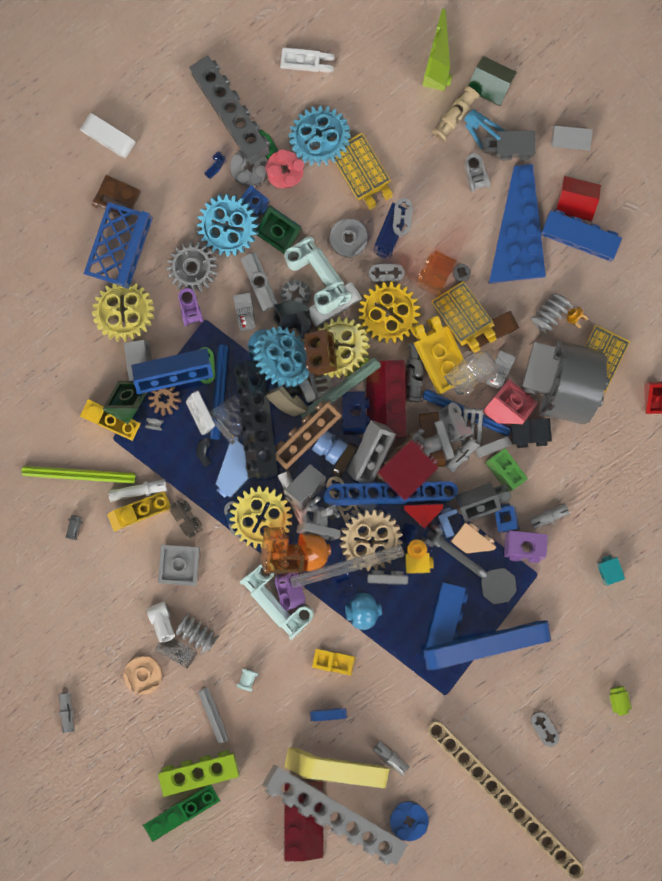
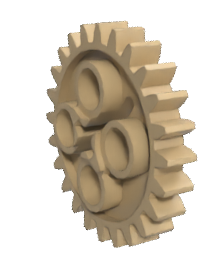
M374 508L371 513L364 509L363 515L357 511L358 517L355 518L351 515L352 522L345 521L347 528H341L342 532L345 533V535H340V539L344 541L340 543V547L345 548L342 550V553L347 555V561L352 560L353 566L359 563L360 570H362L364 565L367 571H370L371 566L375 570L378 569V565L385 568L384 562L387 561L391 564L390 557L397 558L394 552L401 551L397 546L403 543L402 540L398 539L402 536V533L398 532L400 526L394 525L396 520L394 518L390 519L389 513L383 516L382 510L376 514ZM361 526L367 527L364 533H358V529ZM385 527L386 531L384 534H377L379 528ZM373 536L374 539L371 540V543H369L368 540H370L371 537ZM359 545H365V549L362 552L356 551ZM378 546L384 547L381 553H375V549Z

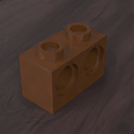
M326 329L304 334L305 341L303 345L307 354L306 367L308 371L316 376L337 371L333 334Z

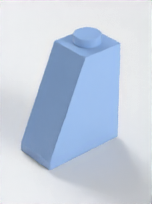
M234 437L230 441L216 485L219 487L217 491L224 498L227 495L231 498L249 479L247 478L245 468L246 460L243 445Z

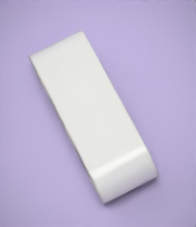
M92 113L88 115L80 128L83 133L125 159L136 144L132 138Z
M352 282L344 286L353 295L346 304L337 307L327 314L319 313L315 304L309 308V318L315 327L324 324V322L332 319L362 299ZM323 300L319 304H326L328 301Z

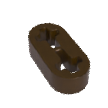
M351 441L349 442L334 468L333 474L338 477L342 476L358 445Z

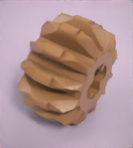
M175 386L170 387L169 390L164 388L158 391H151L155 396H148L149 400H154L149 406H156L154 409L155 413H158L161 409V415L165 416L166 409L170 415L173 414L172 407L176 410L179 409L175 402L181 403V399L175 397L179 396L180 392L176 391L173 393L176 388ZM162 395L170 398L167 399L168 403L160 402V399H163Z

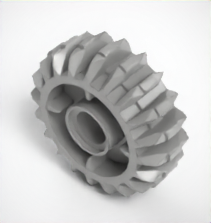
M189 242V247L186 248V245L182 243L183 249L181 251L176 247L177 254L170 253L174 260H167V263L172 265L166 267L167 271H172V273L168 274V278H174L171 282L173 285L179 282L177 285L178 290L185 286L184 288H191L195 293V288L198 287L199 291L202 292V285L209 288L207 281L214 283V279L210 276H217V272L212 270L218 268L217 264H212L217 259L216 257H210L213 254L212 250L206 252V245L200 249L199 242L196 243L195 247H193L192 242ZM191 263L197 264V269L194 272L187 270L188 265Z

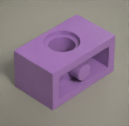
M509 531L505 534L504 557H510L512 561L529 559L531 563H540L547 555L548 535ZM522 543L529 546V552H525L522 549Z

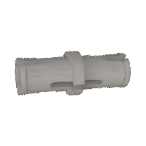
M471 437L462 448L456 450L455 457L445 463L446 467L450 471L455 472L464 461L469 459V456L480 446V443Z
M564 503L551 510H545L544 513L530 518V521L535 530L548 523L553 524L555 520L570 513Z
M69 692L58 694L62 733L75 731L73 722L74 710H72L71 693Z
M379 741L378 745L373 748V751L382 757L387 765L390 764L400 775H404L410 766L401 760L395 751L392 752Z

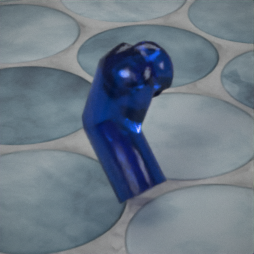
M216 152L212 158L215 162L204 172L209 179H212L221 170L226 161L225 155H222L221 152Z

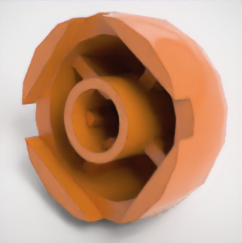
M316 533L299 535L298 550H301L302 554L299 560L303 571L319 570L326 564L328 556L331 555L330 545L326 544L325 539Z

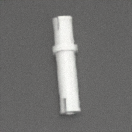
M289 471L278 475L285 490L293 482ZM291 504L299 524L304 522L312 524L308 513L303 514L302 512L305 506L299 511Z
M166 480L145 481L140 485L108 490L109 500L114 502L143 495L151 496L152 493L167 491Z

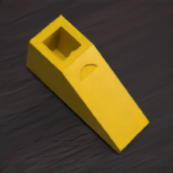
M87 399L80 417L133 441L141 423L131 419L129 424H126L103 410L104 406Z
M165 491L115 509L108 513L107 516L113 531L116 532L172 508Z

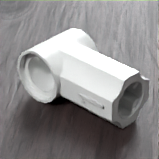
M165 601L146 608L159 642L172 640L175 637V633L169 619L170 613Z

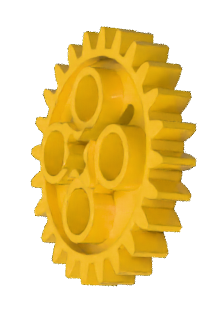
M383 282L382 288L376 284V291L369 289L370 296L363 295L366 302L360 301V305L364 308L358 309V312L363 313L359 320L365 321L361 326L367 327V334L372 332L371 339L378 336L379 343L383 338L386 344H388L389 339H392L393 343L396 344V338L403 341V335L410 337L408 330H411L412 324L418 325L419 322L414 318L420 317V314L415 312L420 309V306H414L417 298L411 299L413 292L407 294V287L401 290L400 283L393 287V282L390 283L389 287ZM388 295L392 298V302L384 304L381 298ZM375 303L380 304L387 311L392 309V314L402 319L404 322L400 323L392 315L386 317V312L383 309L375 306ZM405 306L408 313L400 315L397 312V308ZM373 311H378L381 313V318L374 320L370 314ZM388 322H395L397 329L390 331L387 329L386 324Z

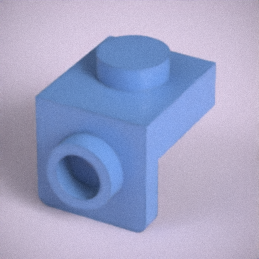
M449 507L440 511L441 515L437 516L440 522L437 526L443 531L441 536L445 534L446 538L454 535L447 517L458 513L457 509L452 510Z

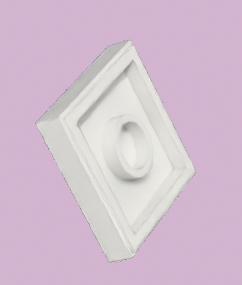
M197 391L190 395L186 404L201 434L205 435L215 427V424Z

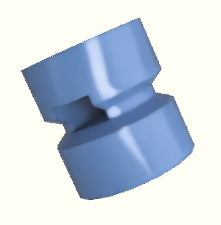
M326 431L318 439L312 450L320 456L325 455V459L335 465L348 444L340 439L335 440V436Z

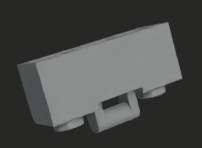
M371 420L356 455L354 454L346 472L355 481L372 483L396 434L388 426Z

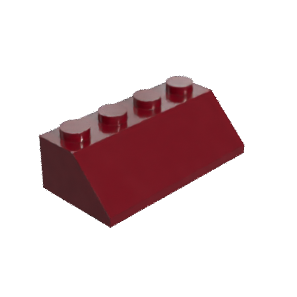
M405 360L379 361L381 367L366 377L367 427L372 420L388 426L396 434L394 439L406 438Z
M299 779L324 794V780ZM284 783V792L289 789V783ZM305 792L299 794L298 802H302L305 799ZM321 802L316 803L314 806L315 812L321 809ZM284 803V862H304L323 858L324 827L314 821L316 817L311 814L306 817L298 812L299 807L293 804L291 808Z

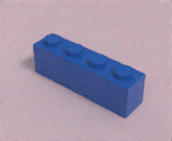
M550 210L541 231L542 236L609 262L614 260L622 240L618 233L611 230L603 231L596 224L590 223L588 225L582 223L583 220L578 217L569 218L564 216L565 213L562 211Z
M207 348L131 365L137 394L213 378Z
M442 582L426 648L457 640L459 630H456L457 622L461 623L463 611H460L462 603L466 604L468 593L465 592L466 588Z

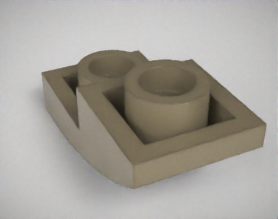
M283 386L269 391L266 395L277 408L293 417L309 409L297 395L291 397Z

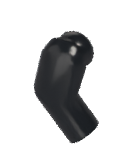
M208 438L200 439L196 448V456L205 468L213 463L207 455V450L211 446V441Z

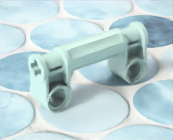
M312 236L304 238L286 250L285 259L289 269L297 271L310 263L325 284L326 288L317 292L314 296L315 305L319 313H330L351 300L353 295L343 286L344 282L322 250L317 248ZM293 257H298L297 260H290ZM323 300L328 301L326 304H319Z
M264 562L239 583L245 585L251 592L250 595L274 620L278 627H282L289 635V639L292 640L312 620L314 610L309 605L299 607L292 615L287 610H284L280 602L265 586L275 575L276 568L271 562ZM263 566H268L271 569L270 576L262 574ZM304 609L309 611L310 618H301L300 611Z

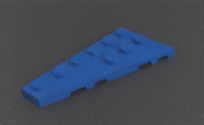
M533 164L513 167L488 284L546 277Z

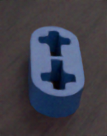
M346 708L310 711V720L312 722L347 718Z

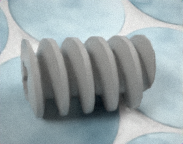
M553 293L551 295L553 300L548 299L546 301L547 305L541 306L542 311L538 310L536 312L537 317H531L535 327L546 335V329L553 330L550 325L551 323L554 325L558 324L556 318L563 319L560 313H568L566 306L573 308V305L561 294Z
M188 613L178 626L176 635L183 633V640L190 637L188 644L191 645L196 642L195 649L202 646L201 653L203 654L211 649L219 635L212 638L214 631L207 634L208 627L205 626L200 629L201 622L194 624L195 617L188 620Z

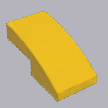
M315 649L312 668L352 676L356 657Z

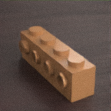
M330 399L326 402L322 400L315 407L317 411L312 416L308 414L301 421L303 424L298 429L294 427L287 434L289 438L285 442L281 440L275 446L276 460L286 470L342 416V412Z

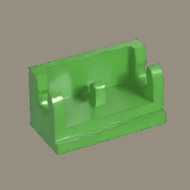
M506 448L485 462L500 484L507 486L509 492L528 479Z

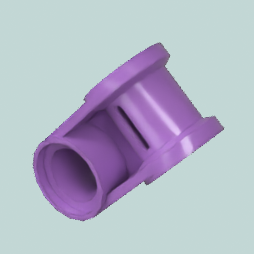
M182 289L179 292L178 299L185 327L190 323L204 322L196 294L192 289ZM186 292L193 295L192 300L187 303L183 301V295Z
M290 571L287 574L281 573L277 575L275 585L281 607L284 610H290L303 606L305 604V595L302 590L299 574L295 571Z

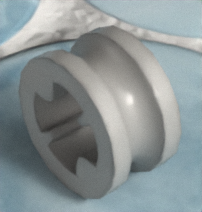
M151 418L146 419L148 424L145 425V428L162 431L161 424L164 421Z

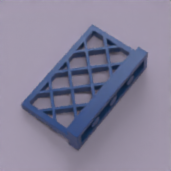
M108 202L83 274L129 289L153 217L148 212H140ZM111 209L119 210L121 216L111 221L109 217ZM132 214L138 216L136 223L129 226L125 218ZM124 220L127 228L117 232L113 224ZM111 226L115 234L105 239L103 235L104 229ZM129 231L131 239L123 244L119 236ZM117 237L121 246L111 250L107 242ZM105 244L109 252L99 257L97 253L98 247ZM123 249L125 253L124 259L117 262L113 254ZM111 255L114 264L105 268L101 260ZM99 262L103 270L97 273L90 272L92 265ZM117 267L119 271L117 280L110 278L107 271Z

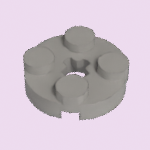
M239 150L231 159L230 169L233 178L238 183L248 187L250 185H259L267 175V171H265L267 158L263 157L253 163L255 165L252 168L253 171L249 172L248 169H244L248 161L241 150Z
M343 219L338 221L331 229L330 243L333 250L340 256L352 258L362 253L366 248L368 240L367 231L358 220ZM345 234H347V235L353 234L352 239H353L354 241H353V242H349V241H348V242H345V241H344V240H345L344 235H345Z

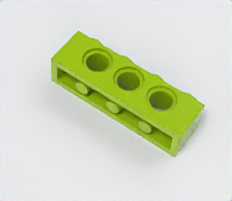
M229 750L219 752L216 757L211 758L210 755L200 757V761L192 763V760L181 762V766L173 767V765L162 767L158 777L163 797L239 777L240 772L235 752L230 753ZM220 763L223 770L220 772L214 771L212 764ZM197 767L203 769L204 775L197 777L194 774V769ZM178 772L183 773L185 780L182 782L177 781L175 774Z

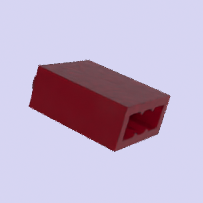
M410 440L377 472L404 501L439 469L436 466L439 462L431 454L427 456L423 452L425 448L417 440L415 442Z

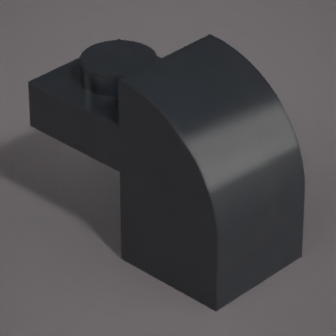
M299 302L275 304L274 321L277 326H281L282 331L286 327L288 329L295 328L302 340H304V334L310 333L312 329V323L309 319L310 309Z

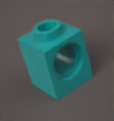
M612 555L600 558L601 562L597 563L604 585L608 586L625 580L618 557L612 558Z

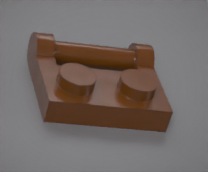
M105 175L97 195L92 201V206L106 209L108 202L102 200L106 196L126 205V208L133 209L141 190ZM111 209V213L121 216L119 210Z

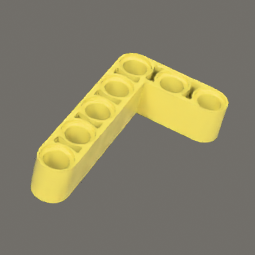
M288 747L284 765L285 768L306 778L386 788L390 768L381 765L317 757L305 750Z

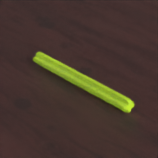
M22 466L21 471L22 476L119 483H135L136 481L135 473L37 466Z

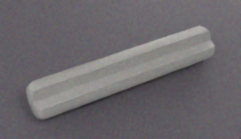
M208 687L203 688L198 693L218 743L226 742L229 738Z

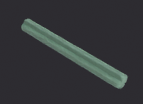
M376 358L371 359L308 407V411L300 414L302 419L308 414L312 416L317 411L315 407L322 400L324 402L328 399L332 402L336 401L380 368V362Z

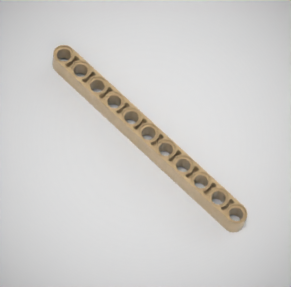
M432 720L429 722L427 731L430 737L570 878L575 880L581 878L584 874V867L580 861L441 721ZM432 726H441V732L436 735L431 733ZM446 740H455L454 747H445ZM461 753L469 754L466 762L459 761L458 758ZM475 767H481L483 770L481 775L475 776L472 774ZM495 781L496 787L489 790L486 788L487 782ZM507 794L510 796L509 802L501 803V796ZM518 808L524 810L521 817L514 816V811ZM530 823H537L536 830H528V825ZM544 837H551L550 844H542V839ZM558 851H565V856L562 859L555 857ZM572 865H578L579 869L577 872L571 873L569 871Z

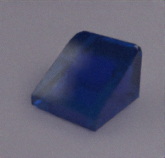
M405 523L400 540L406 544L416 540L420 528Z

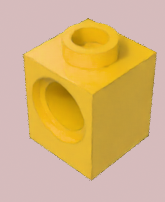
M426 553L421 559H413L409 554H405L406 573H430V568H433V557H429V553Z

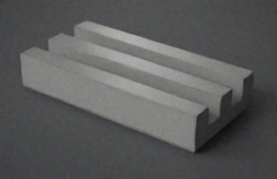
M464 407L463 420L466 427L468 413H471L470 428L473 434L470 435V438H474L475 413L479 414L477 441L480 443L479 447H481L484 408ZM466 438L462 440L461 445L467 442Z

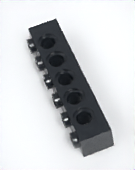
M245 360L235 365L239 413L242 424L241 431L244 442L243 449L246 460L245 468L247 478L267 479L277 475L278 471L270 403L266 397L268 393L267 380L265 379L266 373L260 374L262 367H256L259 361Z

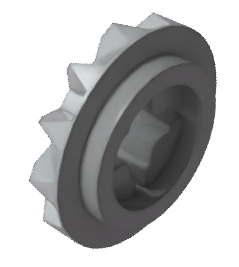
M296 279L288 281L281 290L282 303L292 301V294L288 291L295 292L300 288L299 295L302 298L296 297L293 302H299L307 306L311 299L309 286L303 281Z

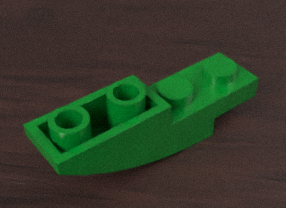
M207 785L159 813V815L144 823L143 827L151 841L154 842L220 802V799L212 785Z

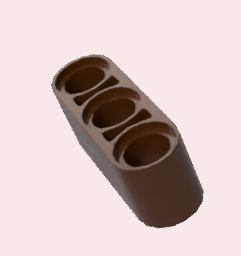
M512 311L492 319L494 322L492 329L497 339L520 328ZM484 333L475 338L479 343V347L490 343ZM466 343L469 351L472 352L469 345Z
M438 411L419 414L420 429L424 430L421 436L424 439L437 434L434 423L440 421ZM443 450L430 453L439 462L436 465L437 467L445 466Z

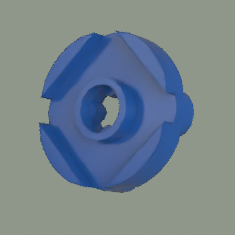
M404 801L399 803L392 811L390 826L393 833L400 840L415 841L427 832L429 824L426 810L413 801ZM407 816L415 819V822H412V826L404 824Z

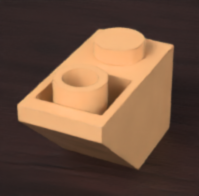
M471 522L469 525L464 523L450 541L464 553L490 551L496 548L493 545L495 541L486 534L484 537L478 533L479 528Z

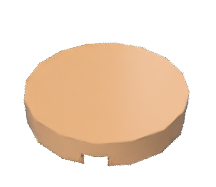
M143 655L135 657L128 662L123 676L125 684L131 691L143 695L157 689L163 674L161 666L155 659Z

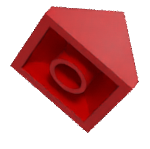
M564 176L556 210L564 212L565 216L578 217L592 222L600 199L601 185Z

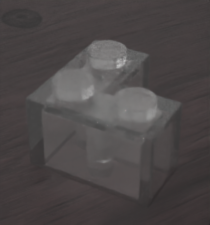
M487 351L476 352L475 354L472 352L446 374L444 378L457 395H468L475 389L474 386L478 382H490L495 379L496 373L500 368Z

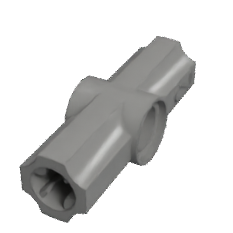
M257 253L248 254L241 258V261L262 311L271 310L278 303ZM257 278L265 280L264 285L260 287L256 286L254 282Z

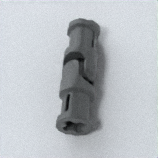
M409 343L408 347L410 350L406 373L408 390L405 399L408 402H422L420 395L421 386H423L424 364L414 343Z

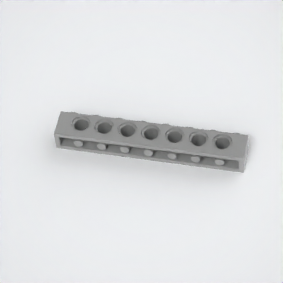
M276 765L272 766L262 784L267 788L265 792L273 797H276V795L283 798L281 802L291 808L293 804L299 807L298 812L306 817L311 814L316 817L314 821L323 827L328 824L332 827L330 831L340 837L343 833L348 836V842L355 846L358 843L363 845V850L372 856L374 853L380 855L379 860L387 865L390 862L397 865L408 845ZM289 783V789L286 792H282V785ZM305 792V799L302 802H298L299 794ZM321 802V809L315 812L314 806L316 803ZM334 812H337V819L335 821H331V815ZM353 822V829L347 831L348 823ZM369 831V838L367 840H363L364 833ZM382 841H385V842H386L385 848L382 849V850H379V845H380V843H381Z

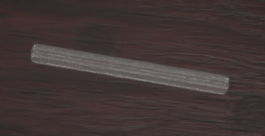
M395 546L292 576L291 583L296 588L404 556L402 546Z

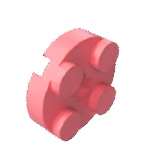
M281 149L271 155L266 162L265 171H267V178L277 188L286 189L294 187L303 177L304 163L291 151ZM280 166H287L289 173L283 174Z

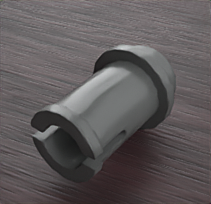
M71 515L68 518L69 525L65 538L77 540L80 524H83L82 517Z

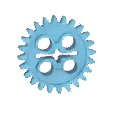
M319 106L317 111L312 107V112L310 113L305 109L306 115L298 114L300 120H293L295 126H290L293 133L289 134L290 139H292L289 142L293 146V152L297 153L298 159L302 157L303 163L309 160L311 166L315 161L318 166L323 161L327 166L328 160L334 163V157L341 158L340 151L346 152L345 146L350 145L349 140H347L351 138L350 133H348L350 128L347 125V120L343 119L342 113L337 115L336 109L330 112L329 106H327L325 111L322 109V106ZM322 122H328L327 125L320 126ZM306 131H311L310 134H308V135H303L304 132H306ZM331 137H336V140L328 141ZM314 146H320L318 150H312Z
M225 194V198L222 195H218L217 199L215 197L211 198V203H205L207 209L202 208L200 210L204 215L198 216V219L202 220L201 223L197 224L198 227H202L198 234H204L201 241L207 240L206 246L212 245V252L218 249L220 256L224 251L227 257L231 255V252L236 256L238 255V250L241 253L245 252L244 246L246 248L251 247L249 241L254 242L256 240L252 235L258 234L254 230V228L259 226V224L254 223L258 216H252L255 209L249 210L250 203L244 205V198L237 201L236 194L232 198H230L229 194ZM218 209L224 211V218L219 217ZM236 214H240L243 217L242 223L236 221ZM212 219H214V220H216L217 222H220V223H214V222H212ZM229 221L228 224H229L230 226H235V227H231V228L227 229V225L221 224V223H226V222ZM214 227L219 228L220 236L214 234ZM236 227H242L244 228V231H241ZM232 232L238 235V241H234L231 238Z
M281 326L277 329L272 327L258 337V341L254 344L256 348L253 352L257 354L254 359L259 361L256 367H262L260 374L266 373L265 379L272 378V384L277 381L279 387L283 384L286 388L291 385L295 387L309 376V371L306 367L307 354L303 345L304 341H300V335L295 336L294 330L289 333L287 327L283 331ZM269 349H273V355L270 353Z

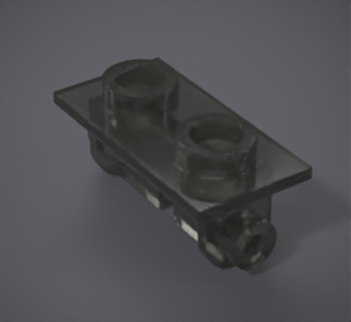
M179 499L176 501L177 504L173 503L169 506L170 512L177 522L182 518L184 519V522L179 526L186 536L192 538L196 533L203 531L201 521L198 517H194L190 511L192 508L186 500Z

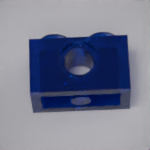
M365 391L346 392L342 395L343 434L365 433L366 427L370 423V416H366V409H369V398H365ZM353 410H359L361 414L358 416H354L351 414V412Z

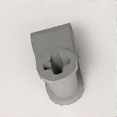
M470 154L465 160L464 168L471 193L483 187L490 188V181L481 156ZM471 159L476 160L478 167H470L468 161Z

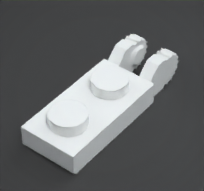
M282 48L280 67L282 69L333 72V66L319 64V59L333 61L335 55L313 50Z

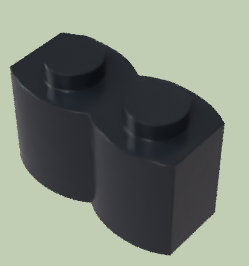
M550 418L526 420L523 424H511L512 445L517 444V448L529 447L528 443H536V447L548 446V442L552 441Z

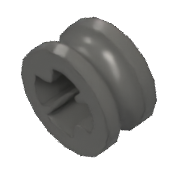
M465 264L457 265L453 271V277L458 282L467 281L471 274L470 268ZM463 268L467 276L460 278L458 277L459 273L456 271Z

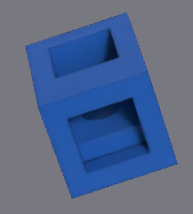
M252 185L240 197V199L244 198V205L250 203L248 209H255L253 214L256 216L264 215L269 208V199ZM258 198L259 203L253 204L252 200Z
M510 503L501 504L502 510L495 512L498 532L507 533L520 530L516 507L511 506ZM506 515L511 516V520L509 522L505 521Z

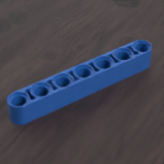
M449 481L424 482L413 493L414 497H409L404 501L388 483L332 484L324 493V501L332 506L447 503L457 495L458 488L455 483ZM425 489L431 490L432 496L426 495ZM444 489H448L451 492V496H447L444 493ZM369 490L375 492V498H372L368 495ZM387 490H392L395 497H390L387 494ZM349 491H354L357 494V498L350 497ZM329 492H336L338 494V498H332Z
M547 620L535 621L425 648L424 654L427 669H440L551 641L549 622Z

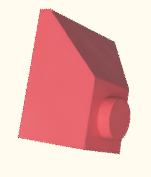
M508 379L483 412L497 423L523 424L538 402Z

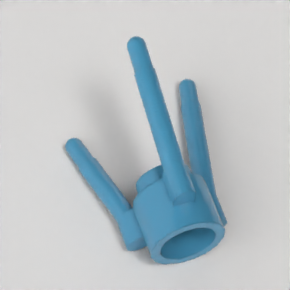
M475 109L470 111L464 118V121L467 123L465 127L470 131L482 150L483 145L473 128L478 129L482 126L498 140L501 137L484 122L498 131H506L486 118L481 112L478 113Z

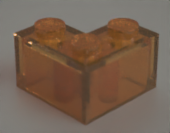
M435 251L434 255L430 254L425 263L428 265L427 268H422L417 281L420 282L418 288L439 297L456 260L438 251Z
M265 527L260 557L264 573H303L305 555L300 544H288V537L284 527Z

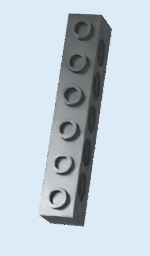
M206 56L191 65L189 69L192 77L248 163L252 165L270 154L269 141L258 132L260 128L256 121H251L248 117L250 113L245 105L241 106L239 103L240 97L235 90L231 91L229 88L230 82L225 75L222 76L220 74V67L216 60L212 61L209 56ZM209 77H215L214 81H207ZM225 92V95L218 97L217 93ZM229 107L236 108L233 112L226 111ZM239 122L246 123L243 127L236 126ZM249 137H254L256 139L252 143H248L246 141Z

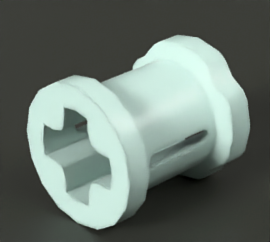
M242 668L243 674L236 687L252 692L254 679L259 673Z

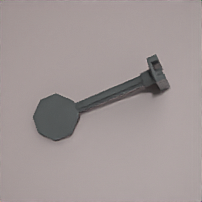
M431 523L428 524V527L432 530L426 534V538L420 535L418 539L431 547L433 545L441 547L482 578V594L490 602L498 604L510 601L517 591L514 575L505 568L488 570L486 572L447 543L445 538L441 536L443 531Z

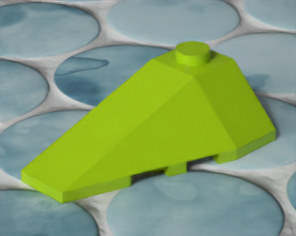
M442 8L424 75L423 86L445 91V87L450 86L452 75L449 74L450 59L446 9Z

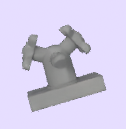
M443 421L434 423L437 433L435 436L424 439L421 436L424 432L423 429H420L413 435L411 440L413 442L417 440L425 448L423 452L427 456L432 452L443 450L446 460L455 457Z
M321 498L311 499L302 512L303 514L307 511L314 513L312 524L304 522L298 525L297 533H316L325 540L330 541L340 538L341 530L327 527L328 516H330L331 521L335 517H340L337 507L327 503L325 504L326 509L318 507L316 503Z

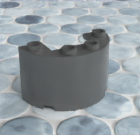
M558 340L553 359L558 360L559 363L550 397L543 396L538 415L583 425L591 421L598 407H601L603 404L604 389L608 386L609 378L606 377L607 356L598 349Z

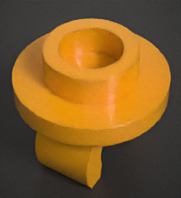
M577 307L569 310L566 320L569 324L581 328L578 320L582 318L587 321L588 318L583 314V309Z
M413 540L409 543L407 551L411 558L421 559L426 555L427 547L423 541Z

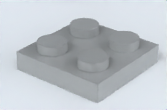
M161 545L158 583L197 586L200 547Z
M372 570V574H368L367 582L407 584L408 576L403 575V571H391V575H385L384 571Z

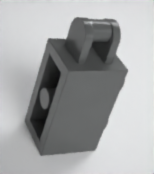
M535 130L497 131L496 133L501 137L500 140L495 137L483 138V152L496 153V158H500L501 161H510L512 158L530 160L536 153ZM491 143H495V147L491 148Z
M490 482L457 494L455 497L466 523L502 510L500 504L510 500L511 494L506 485L493 487Z

